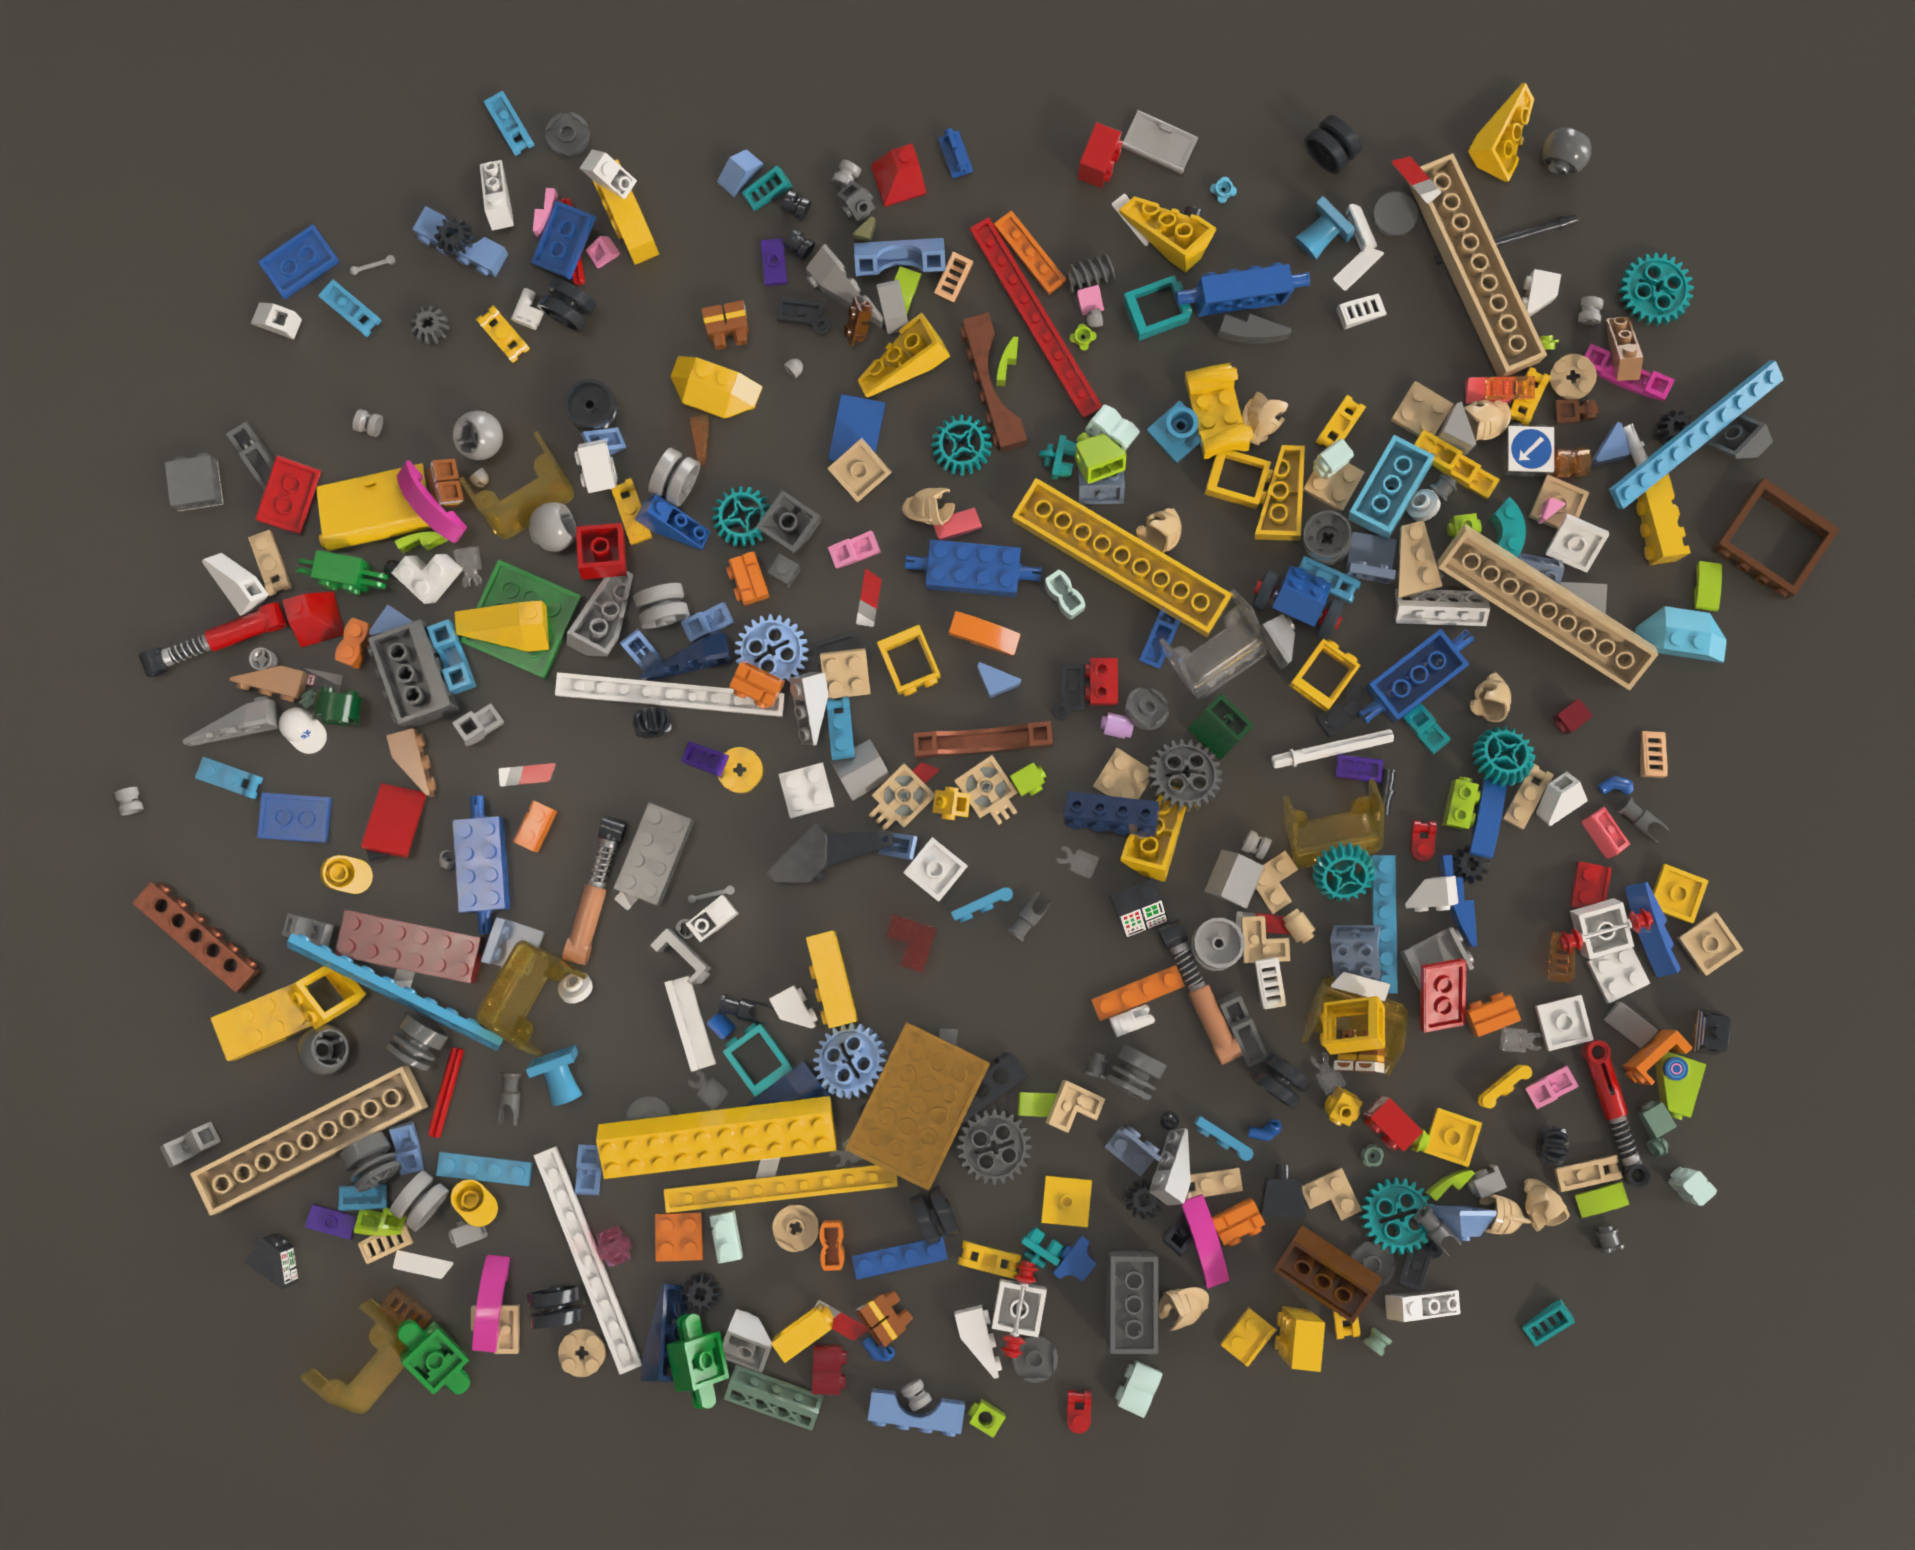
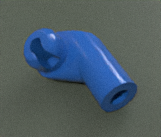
M1612 776L1597 785L1602 795L1614 788L1621 790L1624 795H1628L1634 789L1630 779L1620 776Z
M1272 1119L1262 1128L1250 1126L1248 1137L1270 1141L1281 1132V1122L1277 1119Z
M868 1336L861 1342L870 1357L875 1361H890L895 1355L893 1347L879 1348L871 1336Z

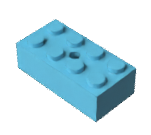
M1393 435L1351 508L1348 520L1389 540L1430 469L1435 455Z

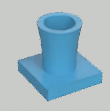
M1324 196L1316 202L1315 212L1320 218L1305 231L1294 237L1298 245L1314 260H1317L1335 236L1339 235L1347 243L1353 237L1355 229Z
M1178 401L1146 430L1175 464L1200 444L1197 432V415L1181 401Z
M575 1044L532 1059L526 1068L529 1078L544 1074L551 1106L568 1103L582 1095L568 1067V1064L573 1063L578 1055Z

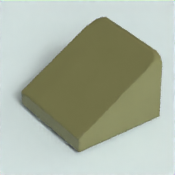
M871 216L853 233V241L858 243L872 241L876 227L874 217Z

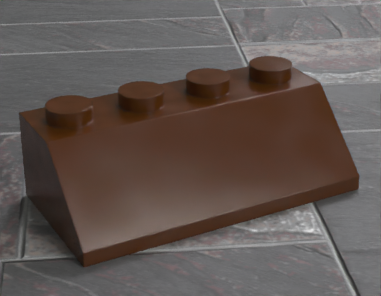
M1301 1225L1273 1271L1352 1324L1375 1294L1382 1280V1277L1303 1225Z

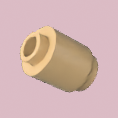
M1298 908L1283 918L1284 926L1296 942L1301 941L1304 944L1314 937L1312 932L1316 929L1303 912L1300 913Z

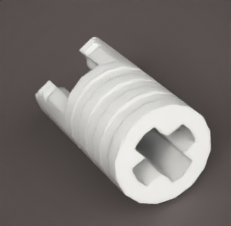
M1145 1004L1109 1018L1116 1037L1154 1023V1017L1148 1014L1149 1006Z

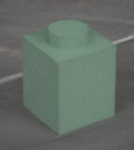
M1649 1100L1640 1106L1641 1110L1636 1112L1649 1136H1653V1138H1658L1677 1127L1663 1102Z

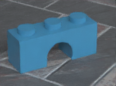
M447 619L428 626L427 630L432 644L439 653L444 666L442 672L449 691L456 695L477 687L459 635H456L455 624Z

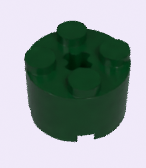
M320 687V691L315 692L311 720L316 721L317 717L322 718V723L339 726H349V722H354V727L359 726L362 698L358 697V692L344 690L343 694L336 693L334 688Z

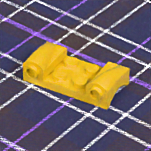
M1230 362L1185 372V384L1191 408L1198 418L1197 432L1204 459H1209L1218 453L1230 450L1249 451L1250 440L1253 439L1251 426H1247L1246 422L1242 420L1234 389V381L1238 380L1237 369L1232 367Z

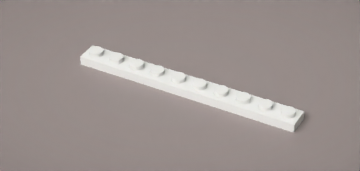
M557 673L555 696L776 717H783L785 694L779 693L775 704L772 707L767 706L765 709L755 705V700L748 696L741 698L733 693L734 690L730 688Z
M557 1146L534 1155L619 1374L621 1375L642 1366L640 1355Z

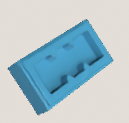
M382 1184L364 1192H357L354 1186H339L338 1210L387 1208V1184Z

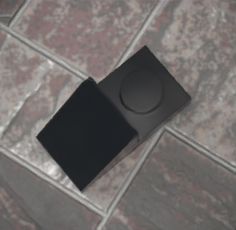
M1183 1211L1173 1225L1162 1234V1241L1180 1257L1193 1240Z

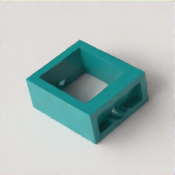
M1175 275L1124 293L1122 301L1138 341L1189 322L1190 315L1192 314L1190 304H1182L1178 306L1180 315L1146 327L1136 301L1137 298L1167 287L1171 288L1175 298L1176 291L1184 290L1180 281L1177 282Z
M753 1023L744 1030L746 1035L739 1040L737 1037H734L725 1044L727 1049L723 1053L756 1097L793 1070L794 1067L763 1024L757 1026ZM760 1033L782 1066L755 1085L732 1052Z

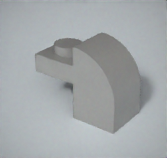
M490 703L476 713H473L471 710L452 722V727L465 746H470L484 739L485 735L503 725L504 721Z

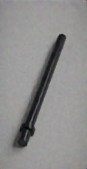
M1577 216L1557 217L1555 221L1497 237L1493 240L1496 246L1499 247L1556 229L1561 231L1566 226L1577 224ZM1441 254L1434 256L1437 265L1445 263Z

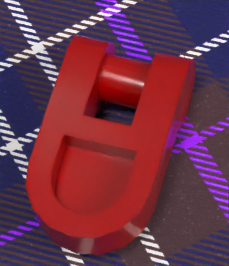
M1412 820L1410 852L1416 861L1424 862L1433 857L1437 831L1436 821L1421 823L1420 820ZM1420 832H1427V839L1419 838Z
M1068 1390L1067 1424L1074 1433H1084L1090 1427L1091 1391L1084 1390V1393H1075V1390ZM1075 1402H1084L1083 1408H1075Z

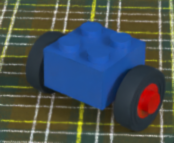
M1290 565L1277 591L1276 583L1279 574L1268 570L1263 580H1258L1253 593L1256 595L1253 599L1252 607L1262 611L1267 602L1273 597L1275 601L1272 608L1312 626H1315L1319 619L1316 636L1327 640L1334 629L1337 630L1342 620L1340 615L1344 603L1332 599L1328 607L1322 612L1332 584L1322 577H1315L1302 568H1295Z

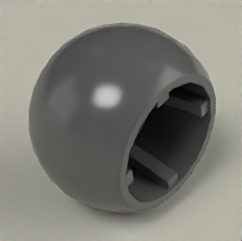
M1560 127L1553 130L1544 140L1541 156L1543 162L1552 173L1560 176L1573 175L1580 172L1589 162L1592 146L1590 139L1583 133L1571 128Z
M324 1024L316 1030L311 1027L305 1031L298 1042V1059L301 1065L313 1074H332L342 1068L348 1059V1039L340 1029L332 1025ZM322 1036H324V1037L327 1038L328 1040H325V1039L319 1040V1039H320ZM317 1045L322 1050L321 1056L316 1053Z

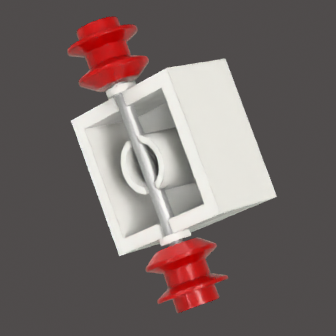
M1614 898L1570 911L1574 928L1571 929V934H1566L1565 931L1561 932L1559 944L1562 950H1566L1568 953H1571L1572 948L1576 947L1582 956L1588 959L1597 958L1634 947L1630 928L1636 933H1640L1641 927L1650 930L1653 919L1650 912L1645 911L1643 908H1640L1639 914L1630 911L1627 919L1623 902Z
M1021 1261V1264L1015 1265L1019 1268V1274L1013 1276L1017 1281L1000 1278L991 1326L992 1329L1010 1332V1335L1002 1337L1006 1345L1000 1348V1350L1004 1351V1356L1018 1358V1355L1023 1354L1019 1347L1025 1344V1341L1019 1337V1334L1038 1337L1047 1289L1045 1286L1031 1284L1037 1281L1033 1277V1272L1039 1269L1034 1267L1035 1263L1029 1261Z

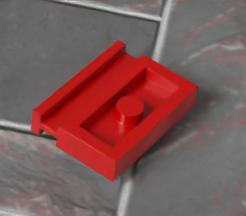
M1578 861L1576 863L1569 907L1582 908L1606 901L1612 867Z

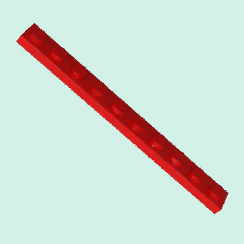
M988 217L972 226L969 230L1081 418L1084 420L1098 412L1102 408L1100 401L990 218Z

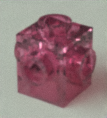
M618 1225L596 1234L599 1246L597 1247V1253L601 1261H606L609 1268L631 1259L630 1249L633 1248L632 1242L628 1235L624 1236Z

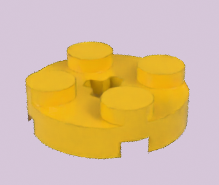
M735 747L729 749L724 753L729 755L721 777L718 776V779L725 788L732 792H749L762 779V762L755 752L747 748ZM738 764H741L744 768L746 767V772H743L742 776H738L734 772V768H737Z

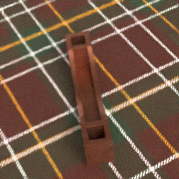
M989 312L963 319V327L959 328L962 340H967L969 346L966 349L969 362L973 361L975 370H972L975 383H980L982 391H979L981 403L987 406L988 412H985L988 426H993L994 433L991 434L995 447L999 446L1000 452L1025 446L1027 438L1021 418L1013 414L1001 402L990 381L988 358L995 339V332Z
M1051 721L989 729L913 733L916 759L1052 747L1053 745Z

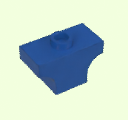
M1081 1234L1071 1247L1067 1245L1060 1254L1062 1259L1052 1270L1053 1274L1059 1279L1066 1275H1073L1083 1282L1097 1264L1087 1253L1089 1240Z

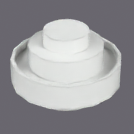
M1419 490L1408 505L1407 512L1413 520H1429L1440 509V499L1433 490Z
M571 973L559 983L558 993L564 1002H580L591 993L593 988L592 981L586 973Z

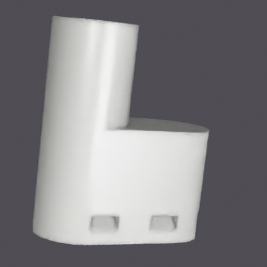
M524 288L511 320L536 330L544 313L531 307L536 293Z

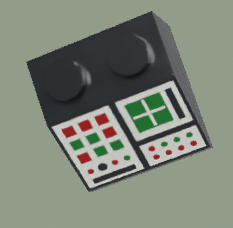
M1154 878L1109 895L1125 938L1169 922Z
M274 1233L261 1238L244 1261L281 1289L287 1288L298 1281L294 1246L289 1244L290 1240L280 1233Z

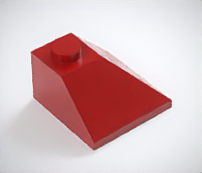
M913 143L892 149L871 164L884 207L926 194L920 164Z
M333 591L302 594L283 600L288 622L302 648L344 636V626Z

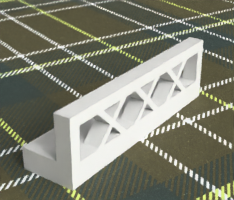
M1398 589L1395 590L1397 603L1395 623L1487 625L1490 612L1489 601L1475 591L1428 590L1405 596L1413 600H1402V598L1397 599ZM1425 598H1433L1436 601H1428ZM1454 598L1458 600V602H1452L1448 599ZM1471 599H1481L1482 603L1473 602Z
M685 976L664 983L692 1072L714 1065L716 1061L693 985L687 982L690 976Z

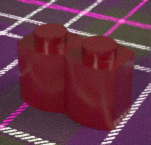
M814 1343L812 1394L840 1395L841 1389H845L846 1374H841V1367L846 1365L847 1351L842 1350V1344Z

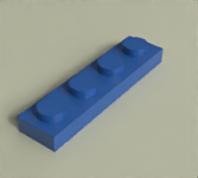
M943 1235L940 1242L931 1246L924 1239L852 1255L856 1279L948 1259Z

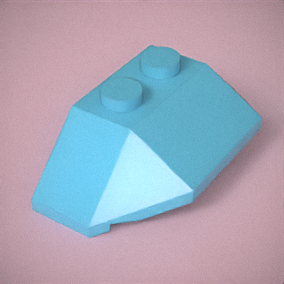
M1664 606L1635 627V633L1653 644L1660 654L1719 663L1724 662L1727 640L1710 613Z

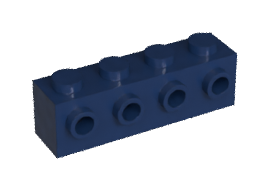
M1068 791L1064 822L1065 826H1069L1072 829L1088 828L1096 832L1113 831L1120 835L1130 833L1137 834L1140 837H1156L1160 805L1158 801Z

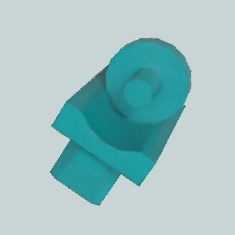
M1060 435L1056 453L1053 452V444H1048L1047 450L1039 452V457L1044 459L1043 466L1050 467L1051 461H1054L1051 475L1053 480H1058V477L1071 478L1073 464L1061 461L1063 455L1075 457L1077 443L1066 440L1067 436Z
M1034 1227L1027 1236L1024 1235L1022 1237L1021 1243L1035 1252L1032 1254L1028 1250L1025 1251L1023 1256L1029 1259L1030 1262L1044 1268L1046 1262L1040 1259V1256H1042L1054 1265H1058L1060 1262L1059 1256L1064 1247L1060 1242L1052 1239L1047 1249L1040 1245V1242L1045 1233L1037 1227Z

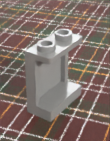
M1448 927L1399 952L1419 991L1420 965H1425L1426 962H1442L1463 958L1466 960V971L1474 969L1472 965L1474 959L1468 950L1465 951L1461 943L1463 938L1457 929L1454 930L1453 927Z
M666 928L650 945L657 952H663L671 945L696 970L687 980L689 984H702L710 976L708 971L711 967L672 929Z

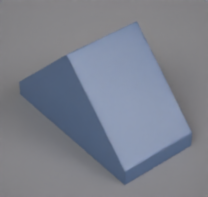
M747 149L729 157L717 183L735 197L763 166V163Z
M1617 422L1611 427L1589 465L1594 467L1624 460L1630 455L1622 423Z
M618 427L581 433L585 443L606 439L610 455L627 448Z
M387 605L369 630L370 636H375L413 621Z
M638 629L620 642L622 647L644 672L664 660Z
M979 662L977 666L989 698L1017 688L1021 683L1020 678Z
M891 833L894 838L893 844L878 852L881 855L913 861L918 838L911 835ZM887 836L882 838L883 842H888L889 840Z

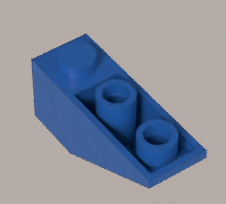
M657 494L643 502L635 518L636 521L652 532L699 550L703 549L711 532Z

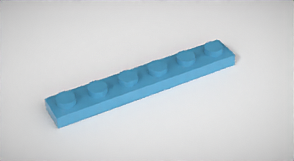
M1372 855L1373 864L1376 868L1374 872L1375 880L1371 881L1372 925H1380L1381 929L1378 944L1381 976L1380 979L1373 980L1390 984L1388 993H1398L1395 855Z

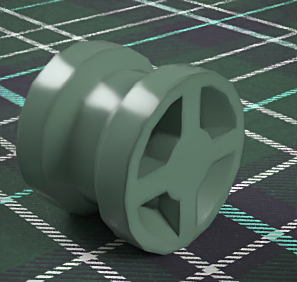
M1372 1327L1370 1336L1365 1338L1363 1343L1380 1356H1383L1385 1353L1384 1348L1390 1345L1392 1340Z

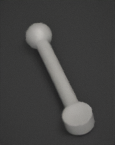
M388 255L384 260L360 267L352 266L349 271L352 275H356L359 271L383 264L393 265L396 259L393 255Z
M730 885L726 889L698 896L689 895L687 900L693 904L697 900L726 893L732 895L735 889Z

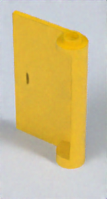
M423 463L416 464L414 466L424 476L421 483L427 489ZM401 468L317 486L322 534L319 535L321 547L326 548L327 551L431 529L413 510L399 487L397 475Z

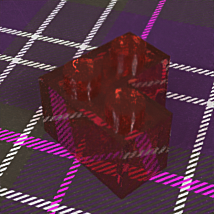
M894 914L892 915L886 937L907 943L900 966L923 973L937 928Z

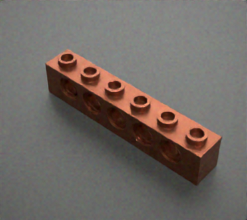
M150 882L133 901V904L233 991L243 993L261 973V970L256 967L258 963L249 956L245 958L239 952L241 949L235 943L227 942L223 939L222 936L224 934L214 926L209 927L205 923L206 918L196 911L193 913L188 909L189 904L181 897L176 898L170 893L172 889L163 882ZM166 900L168 908L163 912L160 906ZM181 915L185 917V923L182 927L178 925V918ZM197 930L202 932V939L199 942L195 939ZM217 944L220 952L215 957L212 954V948ZM233 959L237 962L235 971H231L229 968V963Z

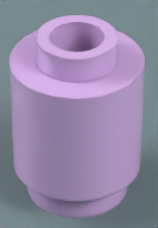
M1108 712L1107 716H1102L1100 729L1104 730V735L1125 739V737L1131 738L1134 727L1126 716Z

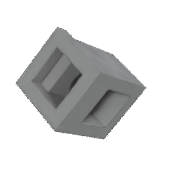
M1490 1164L1488 1165V1171L1486 1168L1475 1172L1474 1177L1469 1179L1467 1186L1472 1195L1475 1194L1476 1197L1484 1198L1507 1188L1497 1165Z
M465 1220L457 1222V1227L448 1231L452 1244L455 1243L456 1248L488 1236L485 1226L475 1227L468 1224Z

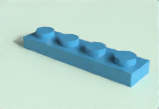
M439 1152L436 1176L530 1186L533 1162Z

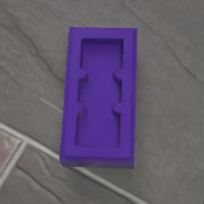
M783 238L761 240L765 286L788 284Z
M689 741L681 762L721 777L729 755Z
M1338 754L1334 778L1381 783L1384 760Z
M312 1204L305 1227L351 1240L358 1216Z

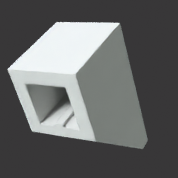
M591 150L580 167L592 180L622 199L627 197L637 182L635 178L605 152Z
M1534 269L1529 276H1526L1523 289L1526 290V295L1522 298V302L1529 317L1549 305L1557 297L1561 274Z
M259 303L251 324L294 340L302 319L295 311L279 305Z
M1565 772L1550 782L1536 811L1537 816L1551 826L1587 802L1580 781L1570 773Z
M1445 876L1425 879L1406 902V908H1414L1415 912L1429 911L1428 907H1436V911L1450 910L1451 905L1458 904L1456 877Z
M721 895L687 922L686 925L701 942L726 925L739 913L728 899Z
M793 985L769 999L781 1020L811 1029L817 1026L815 1021L818 1018L812 1008L808 1009L804 1001L807 998L801 987L797 989Z

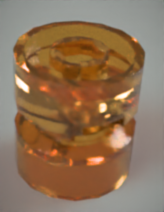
M1577 447L1573 448L1572 451L1569 448L1554 449L1553 476L1555 478H1568L1571 474L1574 477L1589 476L1591 470L1589 448Z

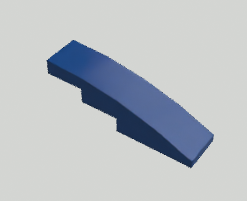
M1160 610L1139 661L1160 669L1180 621Z
M1483 773L1480 798L1477 803L1475 821L1472 826L1469 854L1492 859L1499 833L1507 784L1501 787L1500 782L1497 781L1496 784L1492 785V779L1484 780L1485 774Z
M1452 855L1439 856L1440 876H1454ZM1463 877L1456 878L1458 904L1451 905L1450 912L1467 947L1477 946L1474 900L1464 899Z
M1648 882L1626 886L1625 890L1630 910L1634 911L1635 914H1639L1640 908H1643L1645 911H1649L1652 916L1653 924L1650 925V930L1641 927L1638 934L1656 976L1662 977L1677 974L1681 968L1671 950L1674 943L1664 926L1667 919Z

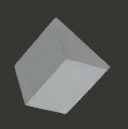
M1459 402L1447 414L1436 437L1463 451L1462 455H1467L1476 445V441L1463 404Z
M870 739L854 748L855 758L830 761L852 801L881 786L891 777Z
M1221 850L1204 892L1247 909L1264 866L1239 853Z

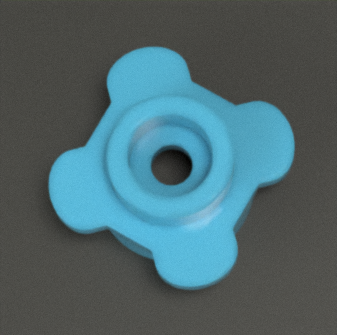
M1222 177L1216 184H1212L1210 187V191L1218 197L1219 203H1225L1227 198L1235 196L1237 193L1236 187H1233L1228 177Z

